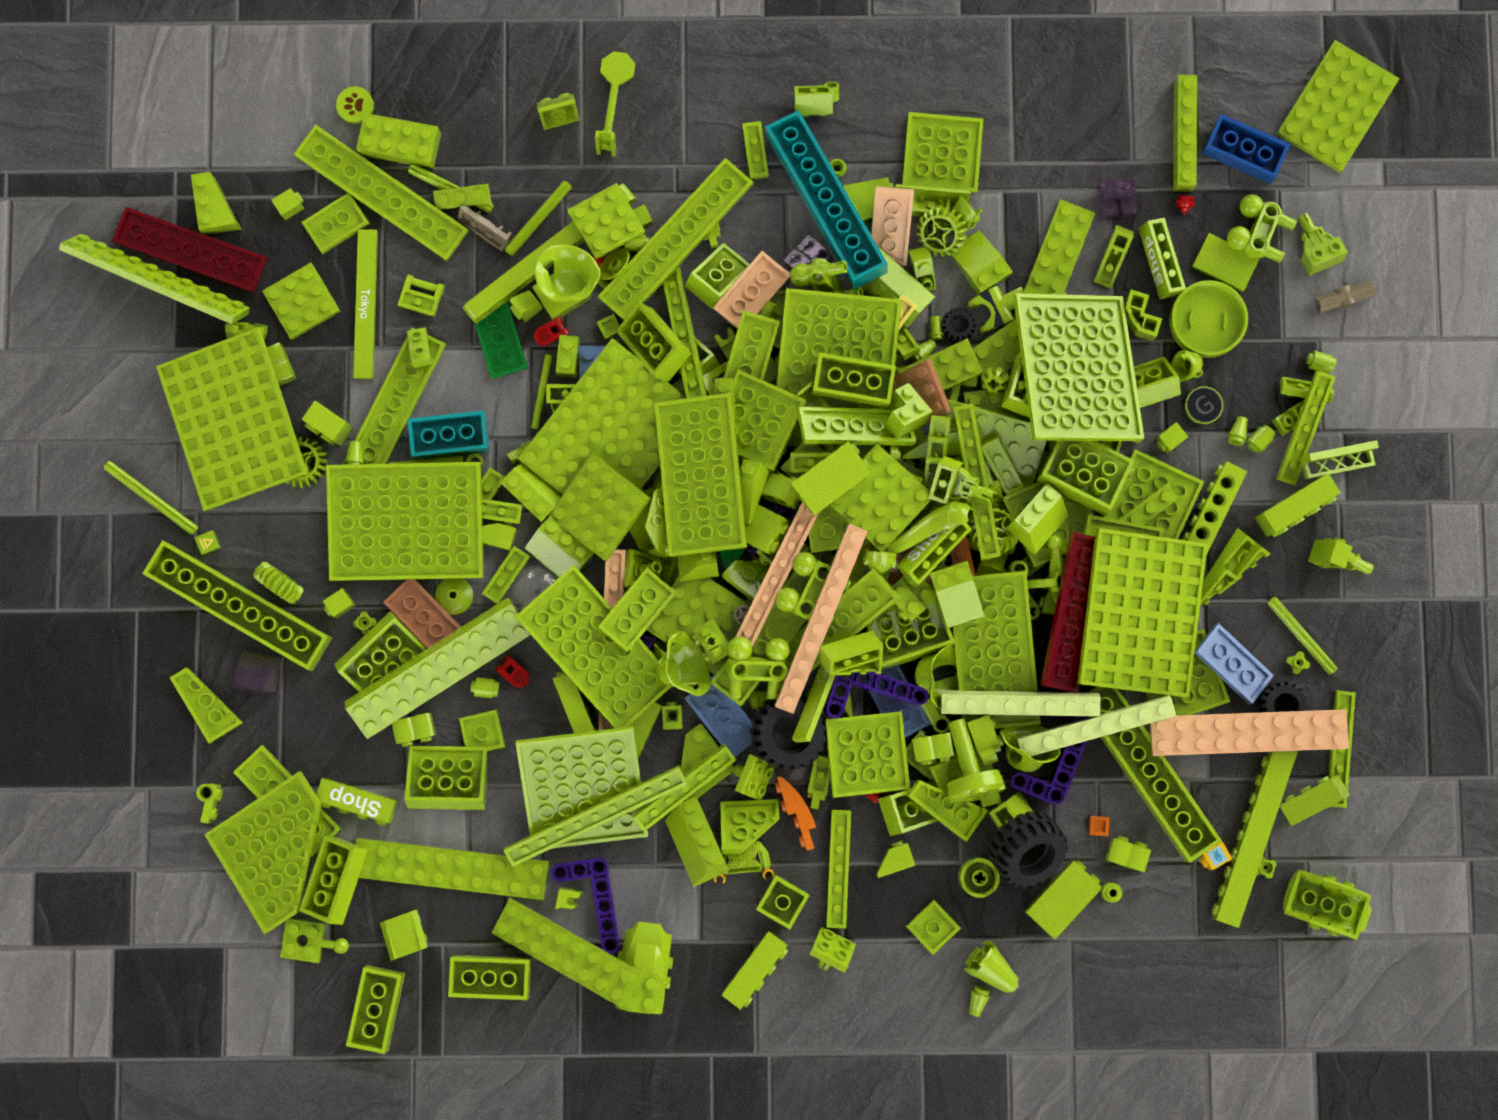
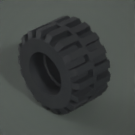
M1292 682L1270 684L1260 693V700H1257L1256 703L1259 705L1257 713L1276 712L1274 709L1276 698L1279 695H1285L1291 700L1292 711H1307L1308 708H1311L1310 704H1307V700L1310 699L1304 695L1305 690L1300 689L1299 685L1292 684Z

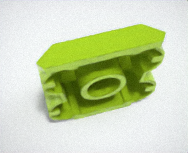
M417 909L380 923L390 961L427 948L428 939L423 932Z

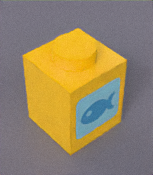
M1222 841L1199 858L1201 865L1204 868L1207 867L1208 870H1214L1232 860Z

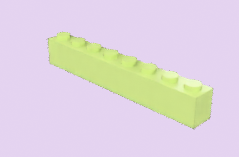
M942 690V714L1100 716V694L1088 692Z
M1168 695L1100 714V716L1089 717L1021 736L1017 740L1020 749L1024 750L1031 757L1174 717L1176 712L1171 696Z

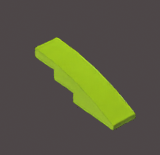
M931 415L923 485L929 491L932 487L938 463L947 453L951 417Z

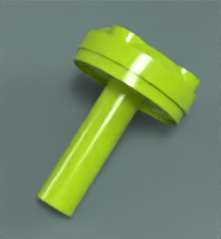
M965 719L948 723L963 777L946 784L950 804L981 800L1005 790L1004 781L999 770L980 772Z

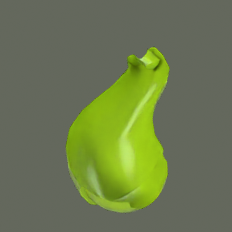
M958 500L938 507L919 520L905 534L892 542L886 548V552L894 554L903 552L934 534L968 522V512L973 510V508Z

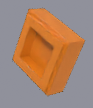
M1089 816L1088 835L1109 837L1110 817Z

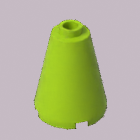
M990 940L982 942L984 946L980 949L976 947L965 962L967 968H964V970L968 974L1005 993L1014 992L1019 985L1018 977L994 943Z

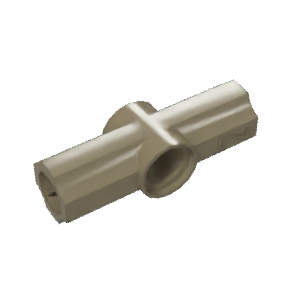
M1371 281L1354 286H1343L1331 293L1314 298L1315 307L1319 313L1336 308L1343 309L1356 304V302L1374 297L1375 288Z

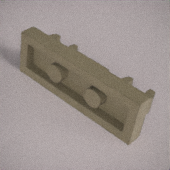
M463 205L459 210L457 221L503 252L512 232L509 231L506 234L503 232V226L495 227L494 224L480 215V210L476 213L472 211L473 205L468 207Z

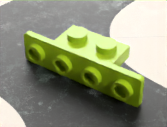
M905 184L895 185V188L914 189L912 216H924L923 213L925 211H930L932 207L937 209L938 206H941L943 210L948 206L950 212V204H956L960 196L969 203L971 191Z

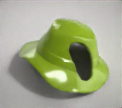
M554 245L549 247L538 257L534 267V274L540 291L545 297L557 303L585 299L592 293L601 276L600 268L594 258L585 250L570 245ZM548 260H552L554 264L553 285L548 271L543 267V263Z
M683 631L674 634L668 640L667 652L658 663V675L665 685L676 687L694 696H701L711 687V677L707 661L702 654L701 648ZM689 684H697L699 686L698 690L692 688Z
M945 646L938 653L923 657L915 670L914 680L916 685L927 690L936 708L942 705V690H959L957 673L953 677L935 682L932 671L942 665H953L957 670L954 646Z
M1040 725L1006 727L999 732L1006 743L1008 763L1020 771L1032 772L1044 763L1056 760L1060 755V748L1031 757L1024 750L1018 749L1019 743L1017 738L1047 729Z

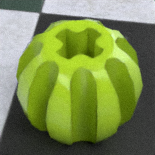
M994 366L987 368V371H984L981 376L982 388H986L989 394L993 392L996 395L1001 394L1008 386V373L1003 372L1002 367L997 369Z

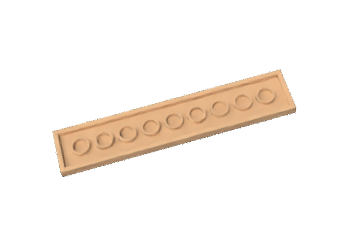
M1346 709L1182 715L1150 723L1152 756L1349 749Z

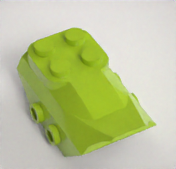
M662 486L654 490L651 502H648L629 529L639 551L656 558L669 556ZM650 487V488H648L647 490L643 491V492H644L646 495H648L649 497H650V493H651L652 487Z
M1300 869L1297 870L1289 881L1283 899L1284 914L1308 922V927L1320 931L1321 927L1327 929V934L1335 937L1341 934L1357 940L1359 933L1366 929L1372 911L1369 905L1372 895L1355 889V884L1343 881L1342 884L1336 882V877L1327 874L1322 877Z
M637 921L631 929H625L623 951H619L618 959L643 973L625 1008L617 1005L615 1008L629 1012L662 1014L666 989H670L671 977H667L668 969H672L673 958L670 957L672 934H667L661 924Z

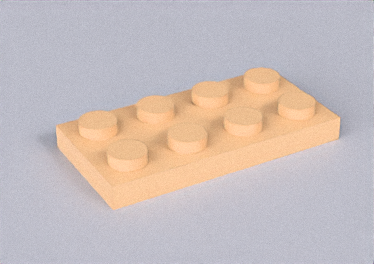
M876 186L871 236L877 246L899 265L907 266L914 189Z
M761 251L713 307V310L738 330L743 310L759 315L766 301H770L788 281L790 273Z

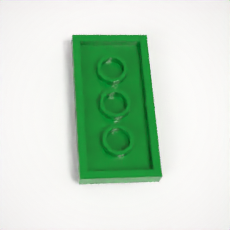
M506 301L483 320L474 323L492 380L528 369L508 301Z

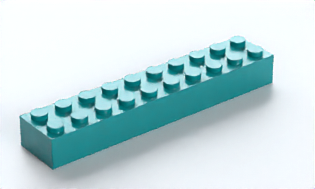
M798 110L765 126L766 137L834 257L837 262L846 261L848 270L844 274L853 290L887 274L888 263L800 111Z

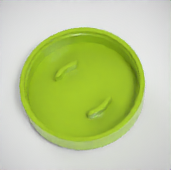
M1211 280L1200 281L1187 287L1174 301L1169 314L1170 331L1176 343L1183 350L1198 353L1202 358L1219 357L1232 350L1245 335L1248 326L1247 308L1242 297L1227 284Z

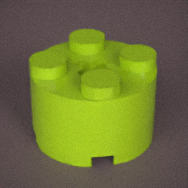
M974 857L966 860L961 865L958 872V881L961 888L969 895L984 898L997 889L1000 875L991 861L981 857ZM980 872V875L983 876V880H979L977 883V879H975L974 876L978 875Z

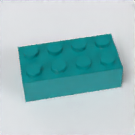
M484 410L407 419L411 457L414 460L491 452L487 414Z

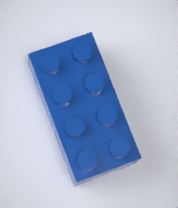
M1220 114L1201 154L1271 184L1276 178L1291 144Z

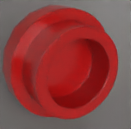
M1178 195L1176 206L1183 215L1194 207V196Z

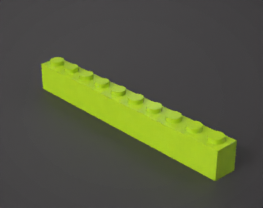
M1298 751L1268 752L1267 756L1263 757L1261 774H1258L1255 780V792H1252L1249 798V810L1244 813L1242 822H1244L1243 828L1237 833V846L1232 849L1230 854L1232 857L1230 867L1227 866L1225 869V881L1219 887V899L1213 905L1211 911L1212 919L1239 928Z

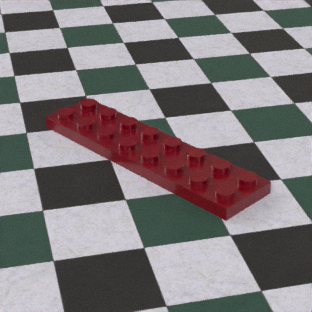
M125 207L112 239L113 243L251 293H255L268 260L267 257L128 207Z
M1070 532L1040 684L1042 686L1078 693L1080 684H1077L1095 543L1094 536Z

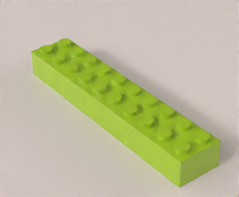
M163 540L142 573L307 670H314L332 640V637Z
M508 597L344 701L345 709L368 739L530 636V634L515 618L519 612Z
M1095 686L1087 691L1088 693L1100 694V714L1130 706L1119 689ZM1143 725L1100 737L1185 862L1191 863L1222 841L1164 756H1152L1151 736Z

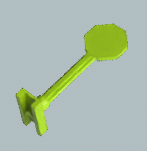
M613 51L602 59L600 73L611 83L604 129L602 131L596 130L595 133L597 155H601V150L611 151L612 157L616 156V140L612 127L619 85L634 77L635 62L627 53Z

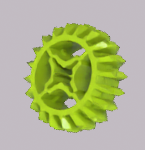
M938 206L937 209L934 207L930 208V211L923 213L924 216L919 218L920 223L916 225L920 229L916 232V235L921 236L918 242H923L922 247L929 248L930 253L934 251V257H937L939 253L941 257H945L946 253L951 256L953 251L958 252L959 247L964 245L962 240H965L967 237L963 234L967 231V228L962 227L965 221L959 220L961 214L955 216L956 210L953 209L949 212L948 206L944 210L941 206ZM943 219H945V220H947L948 222H950V224L945 223V222L943 221ZM930 220L933 221V231L931 233L928 232ZM939 229H940V231H941V230H943V231L947 230L944 234H942V233H940V232L936 233ZM952 230H954L955 238L954 241L950 243L949 233Z
M299 437V447L312 450L309 453L302 454L308 475L285 483L288 485L292 483V486L295 488L298 484L300 488H304L305 483L308 487H311L312 480L316 484L318 483L317 476L320 478L324 477L320 472L321 470L326 471V467L322 465L327 464L328 461L322 458L326 457L327 454L321 452L323 447L321 445L317 446V441L314 440L311 443L310 438L307 437L304 441L303 437ZM313 457H315L316 463L314 469L312 470L310 468V464L314 460Z
M997 506L995 509L993 508L1000 551L1006 553L1008 550L1013 549L1018 542V539L1006 529L1014 518L1011 517L1012 513L1008 514L1005 509L1000 510ZM972 515L968 524L972 530L968 535L972 536L971 541L977 542L976 547H978L974 516Z
M262 562L255 569L254 578L288 603L295 604L304 592L297 582L268 562Z

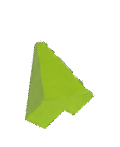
M1237 528L1203 581L1200 606L1203 604L1208 605L1210 598L1215 594L1220 595L1242 578L1241 574L1249 567L1254 568L1257 566L1256 562L1263 556L1267 558L1270 553Z

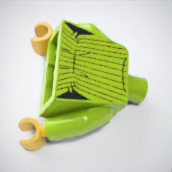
M755 841L741 854H723L730 870L719 875L724 879L723 884L726 881L727 874L762 871V876L766 880L765 873L770 871L772 878H774V872L770 868L769 853L759 841Z

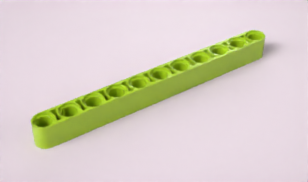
M621 184L619 188L631 206L636 201V198L625 184ZM573 221L463 306V310L474 323L483 320L536 279L534 274L535 263L546 249L554 245L578 247L584 242ZM552 260L543 263V267L546 270L554 265Z

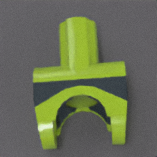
M995 286L980 293L967 303L969 309L977 306H984L990 309V319L984 326L979 328L981 334L1000 329L1014 320L1010 311L1015 308L1013 297L1016 293L1025 294L1022 287L1003 295L999 286Z

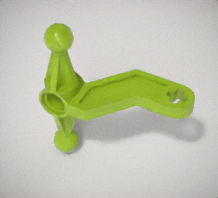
M1052 535L1047 540L1048 547L1052 549L1047 578L1027 580L1028 589L1048 587L1055 605L1060 585L1057 584L1058 577L1062 578L1064 560L1060 552L1063 541L1058 535Z

